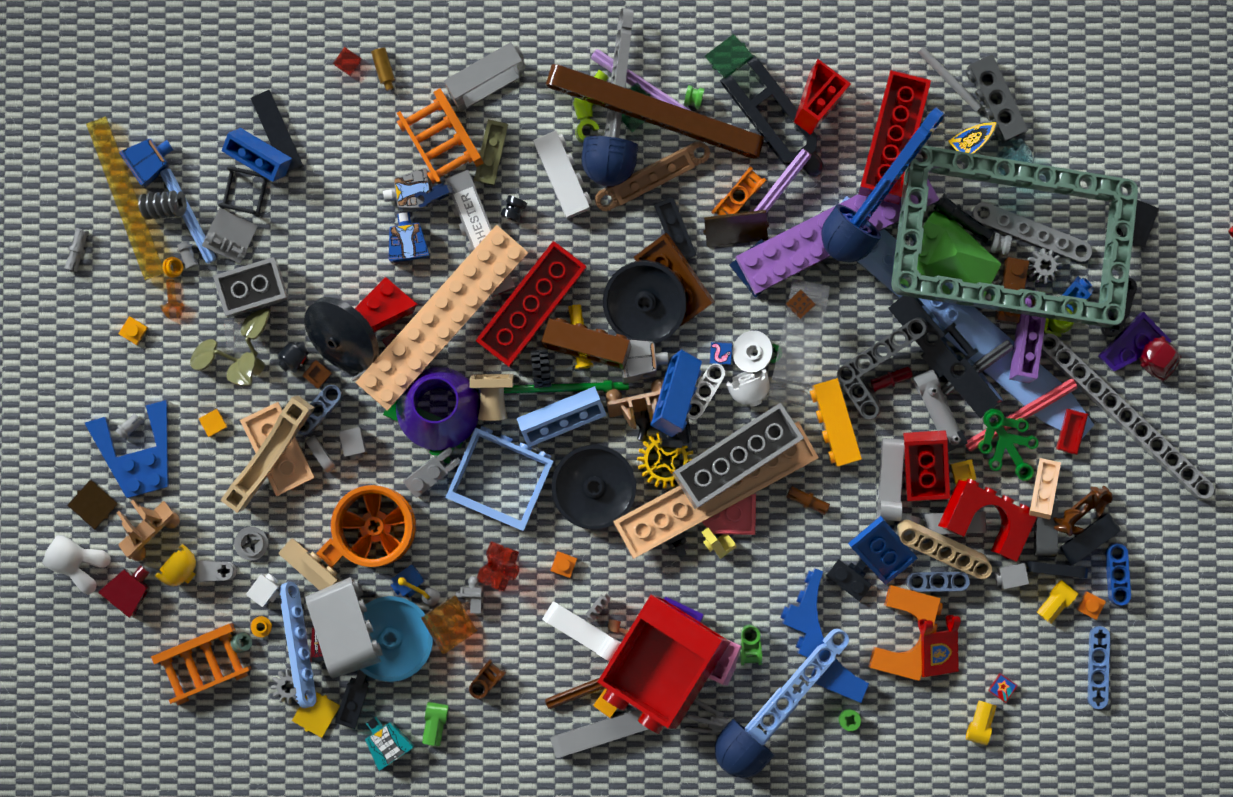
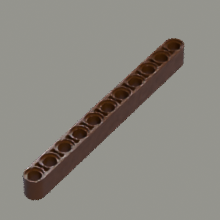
M551 65L545 86L552 90L748 158L759 159L765 138L759 134L561 65Z

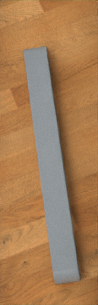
M1054 334L1043 336V342L1048 338L1052 340L1053 347L1050 350L1046 349L1042 343L1041 353L1065 376L1073 379L1083 393L1192 496L1197 499H1206L1213 495V484ZM1060 353L1067 354V364H1062L1059 361ZM1077 367L1081 368L1084 372L1081 379L1077 378L1074 374V370ZM1091 382H1096L1099 385L1097 393H1093L1090 390ZM1108 396L1114 399V406L1112 408L1105 404V399ZM1123 411L1128 412L1130 415L1128 422H1124L1121 419ZM1139 425L1145 429L1143 437L1138 436L1136 433V428ZM1154 440L1159 441L1161 445L1159 451L1152 449L1151 445ZM1170 454L1176 458V463L1173 466L1167 463V457ZM1185 469L1191 472V478L1188 481L1182 475ZM1200 484H1204L1207 488L1204 495L1198 492Z

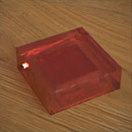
M344 47L333 62V65L351 77L362 61V58Z

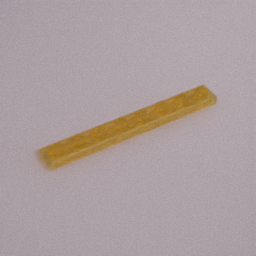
M105 116L87 123L88 131L144 280L147 281L165 274L147 222L139 210L138 198L123 158L119 153L120 150L107 117Z

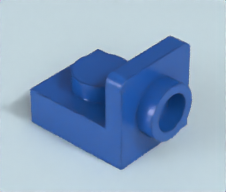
M1077 276L1062 295L1088 299L1094 289L1086 278L1081 279ZM1067 304V306L1073 311V307Z

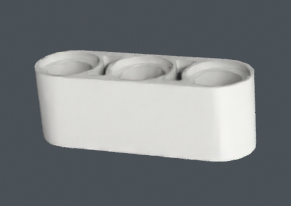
M720 364L710 365L698 383L690 404L699 406L700 412L696 416L688 413L686 417L696 420L702 416L724 379L725 370ZM711 369H719L721 377L719 379H712L709 375ZM702 386L708 387L711 392L710 396L706 398L701 397L699 388Z

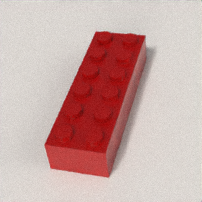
M890 70L859 195L867 197L870 195L920 127L931 80ZM905 172L883 201L900 204Z
M552 241L475 341L510 368L587 270V266L555 241Z

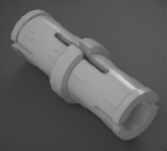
M79 228L75 229L72 244L68 247L70 251L66 265L64 266V269L74 272L78 271L81 256L85 253L83 249L87 235L89 234L88 231Z

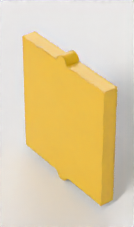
M316 692L315 705L308 708L299 707L292 721L305 728L306 732L310 731L322 738L340 705L328 699L327 695L323 696Z

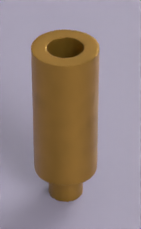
M378 48L371 51L380 84H384L386 91L394 89L392 82L395 81L386 48Z

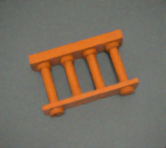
M441 88L433 92L436 97L433 100L434 103L406 119L401 111H399L397 115L400 120L396 121L402 132H408L430 172L427 175L432 184L436 182L441 184L442 182L439 178L467 162H474L476 167L483 164L481 156ZM437 110L444 111L446 114L443 117L444 120L414 136L409 127L410 125ZM447 127L449 129L451 127L454 128L456 134L453 135V138L424 153L419 143ZM456 145H464L466 149L463 152L464 155L436 171L434 170L430 160Z
M233 623L151 656L154 664L160 663L161 666H164L176 695L175 698L169 700L170 704L176 702L178 706L189 701L188 696L233 677L237 681L248 676L247 672L252 670L251 666L243 668L237 653L231 647V632L236 631ZM217 638L223 642L235 671L224 677L211 648V641ZM198 646L200 650L203 649L215 681L203 685L191 655L193 653L191 649ZM180 655L181 658L183 657L196 688L186 693L183 692L171 663L173 662L172 657Z

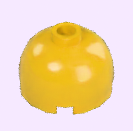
M184 544L178 547L181 551L174 552L159 569L162 574L156 573L155 575L156 578L166 585L179 586L184 581L188 584L196 575L193 572L196 567L195 556Z

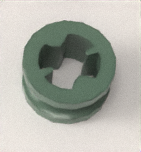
M245 632L236 634L231 638V647L236 653L247 651L252 646L251 637Z

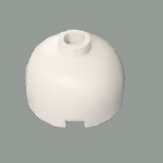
M762 369L761 372L757 373L745 371L734 376L732 383L727 382L732 398L738 403L750 404L751 407L761 404L762 399L767 396L770 389L766 369Z

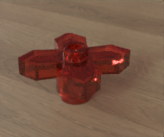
M491 541L486 552L488 563L480 568L477 576L478 581L488 586L491 584L492 588L504 592L508 581L516 579L519 574V566L516 564L519 552L507 547L504 549L503 545Z

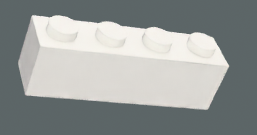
M555 130L534 139L535 148L566 219L590 210L589 204L592 201L588 192L583 193L580 185L584 183L579 172L575 173L572 168L575 162L571 153L566 154L564 147L567 144L563 135H558Z

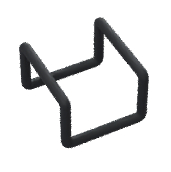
M228 166L227 170L230 173L223 203H219L218 206L221 209H232L258 217L268 179L255 171ZM234 171L263 178L256 211L227 204Z

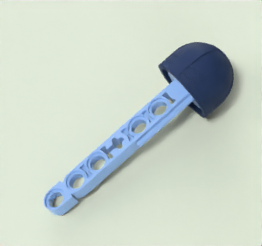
M833 629L824 638V643L817 646L785 685L774 693L746 727L732 719L722 730L716 740L715 756L718 764L726 773L738 778L752 777L762 771L775 756L764 744L799 705L798 702L833 663L836 654L839 655L849 643V637L843 630ZM836 634L843 635L844 639L841 644L833 643V638ZM822 650H828L830 653L829 658L825 661L819 659V654ZM814 666L816 669L815 674L807 677L805 675L806 668ZM802 676L808 682L805 684L799 677ZM796 684L799 685L801 689L797 691L794 690L792 686ZM782 698L787 699V707L779 709L777 702ZM766 715H773L774 721L772 724L764 725L763 719ZM758 724H760L762 728L765 729V732H763L760 729V727H758Z

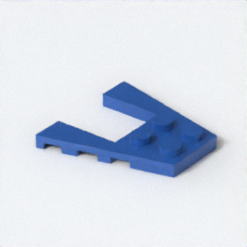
M167 400L146 405L156 446L117 457L107 417L84 422L126 498L169 487Z

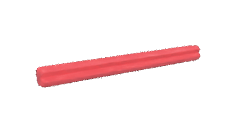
M1073 379L1067 380L1010 414L1007 418L1016 420L1019 418L1027 419L1077 389L1076 382ZM1003 426L1006 431H1007L1008 429L1012 428V427ZM986 429L967 440L965 445L969 451L978 448L979 442L984 439ZM996 431L994 433L993 438L998 436Z

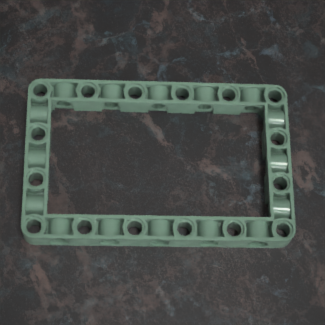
M923 146L918 154L922 155L923 162H918L914 158L904 174L891 282L892 289L896 294L1106 328L1115 326L1123 321L1138 187L1133 180L930 146ZM957 160L964 163V169H960L957 166ZM998 167H1002L1005 170V176L999 174ZM928 173L1110 202L1099 303L1064 295L1059 297L1045 295V292L1026 289H1006L1001 285L982 282L977 284L962 282V279L944 276L930 277L921 275L919 270H917L918 256L921 254L924 232V228H922L923 214L926 212L929 190L927 186ZM1039 174L1045 175L1046 183L1040 180ZM1081 180L1086 182L1087 189L1081 187ZM1121 187L1127 189V196L1122 194ZM911 195H915L918 198V204L911 202ZM1117 228L1122 230L1123 237L1117 234ZM906 237L912 238L913 246H909L906 243ZM1113 269L1118 272V274H1119L1118 279H1116L1115 277H1113V275H1112V270H1113ZM901 278L908 281V288L901 286ZM943 285L949 287V295L945 294L942 291ZM984 291L990 293L991 301H987L984 298ZM1026 298L1032 301V308L1025 304ZM1067 304L1073 307V314L1067 311ZM1108 311L1114 314L1113 321L1108 318Z

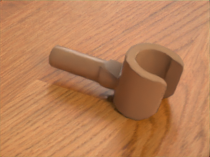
M609 620L608 629L610 631L624 635L628 632V630L620 628L621 621Z

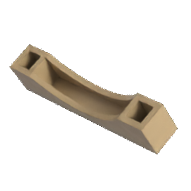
M300 396L292 397L279 415L260 449L231 484L220 501L237 513L243 511L315 407Z

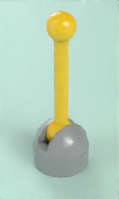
M404 577L398 579L399 585H405L420 593L425 604L434 606L438 603L440 599L439 591L433 588H426L423 591L408 583Z

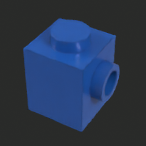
M411 564L391 578L393 582L391 587L397 595L401 593L402 596L408 594L411 597L417 592L405 585H399L398 579L404 577L408 583L416 587L424 583L425 580L414 564Z

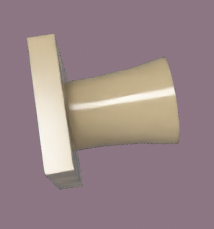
M514 374L471 375L470 388H480L481 390L479 420L496 421L507 419L504 387H513Z

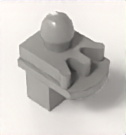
M471 576L468 580L469 587H460V592H455V596L471 597L470 613L481 614L482 587H478V578Z

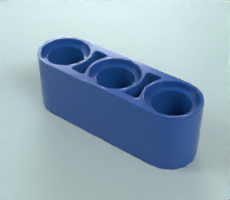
M1112 544L1107 547L1105 552L1108 598L1114 605L1123 606L1131 600L1128 550L1122 544ZM1116 547L1121 550V557L1119 559H1115L1112 556V551ZM1116 569H1120L1123 573V577L1118 581L1114 578V571ZM1118 590L1124 593V599L1120 602L1115 599V593Z

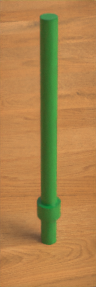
M603 380V382L551 384V387L534 388V384L513 385V387H504V394L579 392L594 386L597 391L607 393L612 389L629 390V383L623 384V382Z

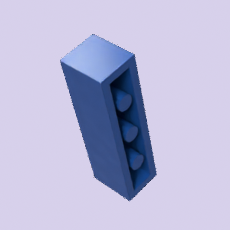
M682 349L670 358L651 422L652 427L670 437H673L678 432H682L686 427L687 421L685 419L692 407L690 402L697 389L695 387L696 381L701 375L702 361Z

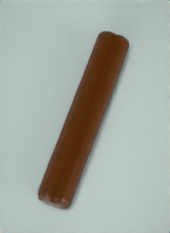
M597 678L546 698L545 703L548 709H553L605 687L597 683L599 680Z

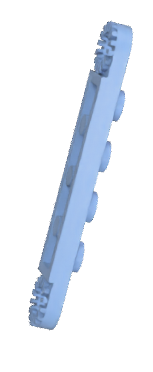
M287 582L280 586L279 592L281 593L279 595H281L282 599L281 608L294 688H296L297 703L302 708H308L316 703V691L310 662L307 632L299 588L294 582Z

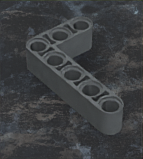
M914 318L838 369L837 378L864 418L873 419L881 413L882 406L862 375L925 335L929 325L924 318ZM914 322L922 324L923 331L921 333H916L913 330ZM896 334L904 335L905 343L903 345L895 341ZM879 345L887 348L888 353L886 356H881L878 353ZM861 357H867L870 360L868 368L861 365ZM844 368L852 371L853 376L851 379L843 376ZM856 386H861L864 389L862 397L855 394L854 389ZM867 404H873L875 406V414H869L867 412Z

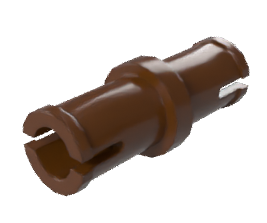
M794 486L790 487L786 498L802 504L803 508H810L824 516L830 506V503L814 497L813 493H806Z

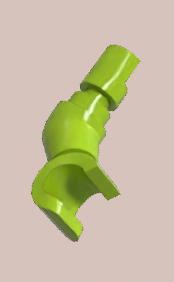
M598 70V72L594 76L595 78L604 81H607L609 79V77L600 70ZM574 97L573 106L577 120H580L575 129V136L579 142L583 143L586 136L583 135L582 128L589 126L593 131H598L599 126L590 119L593 117V104Z

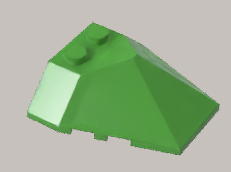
M934 211L923 226L921 254L918 256L917 265L919 273L930 277L944 276L962 279V282L974 284L978 282L992 284L1001 267V263L955 220H949L947 216ZM901 278L900 284L908 287V281ZM943 285L942 291L949 295V287Z

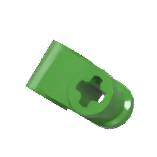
M745 625L740 633L742 646L740 651L741 666H744L745 663H758L762 665L760 631L754 625ZM748 629L756 631V637L753 640L745 638V632Z

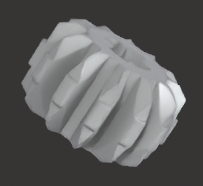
M1042 248L1040 254L1034 251V258L1029 257L1027 259L1032 264L1028 266V270H1033L1028 276L1031 278L1036 275V283L1041 278L1043 284L1048 283V278L1054 282L1056 280L1054 275L1059 276L1061 274V271L1056 268L1062 267L1063 264L1056 263L1060 256L1056 255L1053 258V250H1049L1046 255L1045 248ZM1040 262H1042L1043 264L1047 263L1048 267L1046 269L1041 270L1040 266L1042 264Z
M286 669V676L282 671H279L278 675L281 679L277 677L272 678L274 682L278 683L271 686V689L278 690V692L273 694V697L281 695L280 703H283L287 698L288 705L292 704V697L298 702L296 700V688L290 689V692L284 688L288 681H291L290 684H293L291 669Z

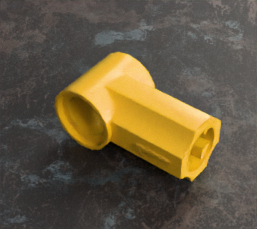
M1060 580L1053 587L1050 596L1037 613L1044 620L1052 624L1062 610L1075 600L1078 593L1063 580Z
M978 700L973 721L970 722L967 729L966 740L985 746L988 745L996 705Z

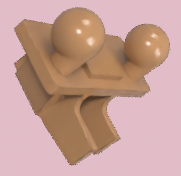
M658 379L651 384V393L622 398L621 392L617 389L608 391L605 399L609 417L623 415L630 427L637 429L634 412L648 410L651 423L663 380Z
M132 500V505L143 519L136 528L120 511L117 512L127 534L119 543V547L127 558L134 561L143 560L146 556L144 545L164 526L173 529L179 525L180 518L178 514L173 512L165 501L154 510L141 507Z

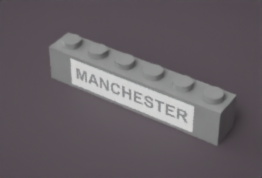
M469 170L446 178L445 181L446 185H451L455 194L450 195L454 201L451 207L455 217L460 216L462 223L459 224L462 235L468 236L470 243L466 245L471 254L492 228ZM510 274L492 293V298L516 289Z

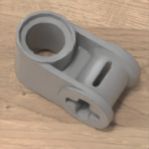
M196 561L195 582L232 580L237 575V567L232 562ZM222 569H230V573L225 575L222 573Z

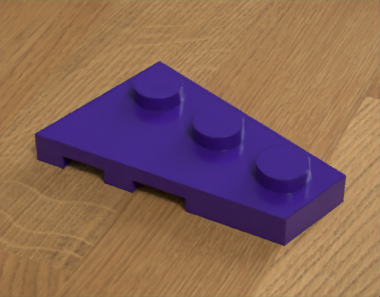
M1141 312L1098 357L1111 371H1116L1140 358L1144 346L1153 341L1154 338L1164 336L1166 341L1170 343L1172 341L1145 312Z

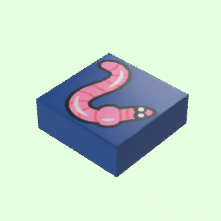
M711 342L710 364L731 365L732 343Z

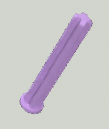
M804 149L799 152L753 211L766 210V213L810 159L811 155Z

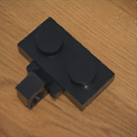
M861 558L855 565L851 562L848 566L838 559L826 574V577L859 602L872 586L871 583L864 579L866 573L863 570L867 564Z

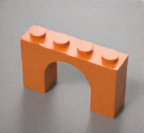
M889 585L884 606L907 611L917 621L920 619L931 620L933 622L931 633H935L937 630V624L935 623L936 615L940 616L943 603H940L941 598ZM921 633L916 645L905 652H893L873 646L868 667L920 681L922 677Z

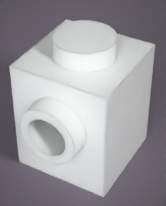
M269 573L267 575L261 574L246 595L261 607H266L269 601L273 603L280 594L278 591L280 586L277 584L278 579Z

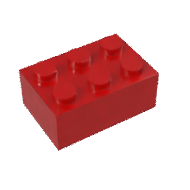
M946 430L903 433L907 501L950 499Z

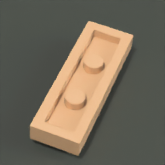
M1040 458L1029 515L1046 519L1051 518L1061 462Z

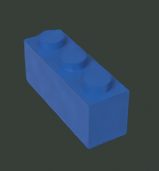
M242 128L227 134L221 150L272 182L286 176L292 160L291 157Z

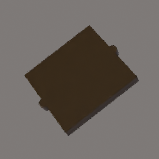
M90 479L81 490L77 491V495L67 506L96 530L104 519L109 518V514L118 503Z

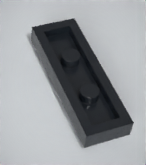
M674 197L654 204L664 232L668 233L684 258L687 260L697 256Z

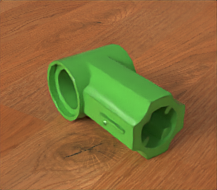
M427 702L423 744L441 745L443 727L446 724L449 705Z

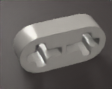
M315 435L305 440L327 473L336 468V465Z

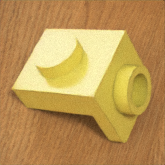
M709 528L701 532L706 539L703 543L710 552L714 550L720 559L737 547L728 534H723L716 538Z

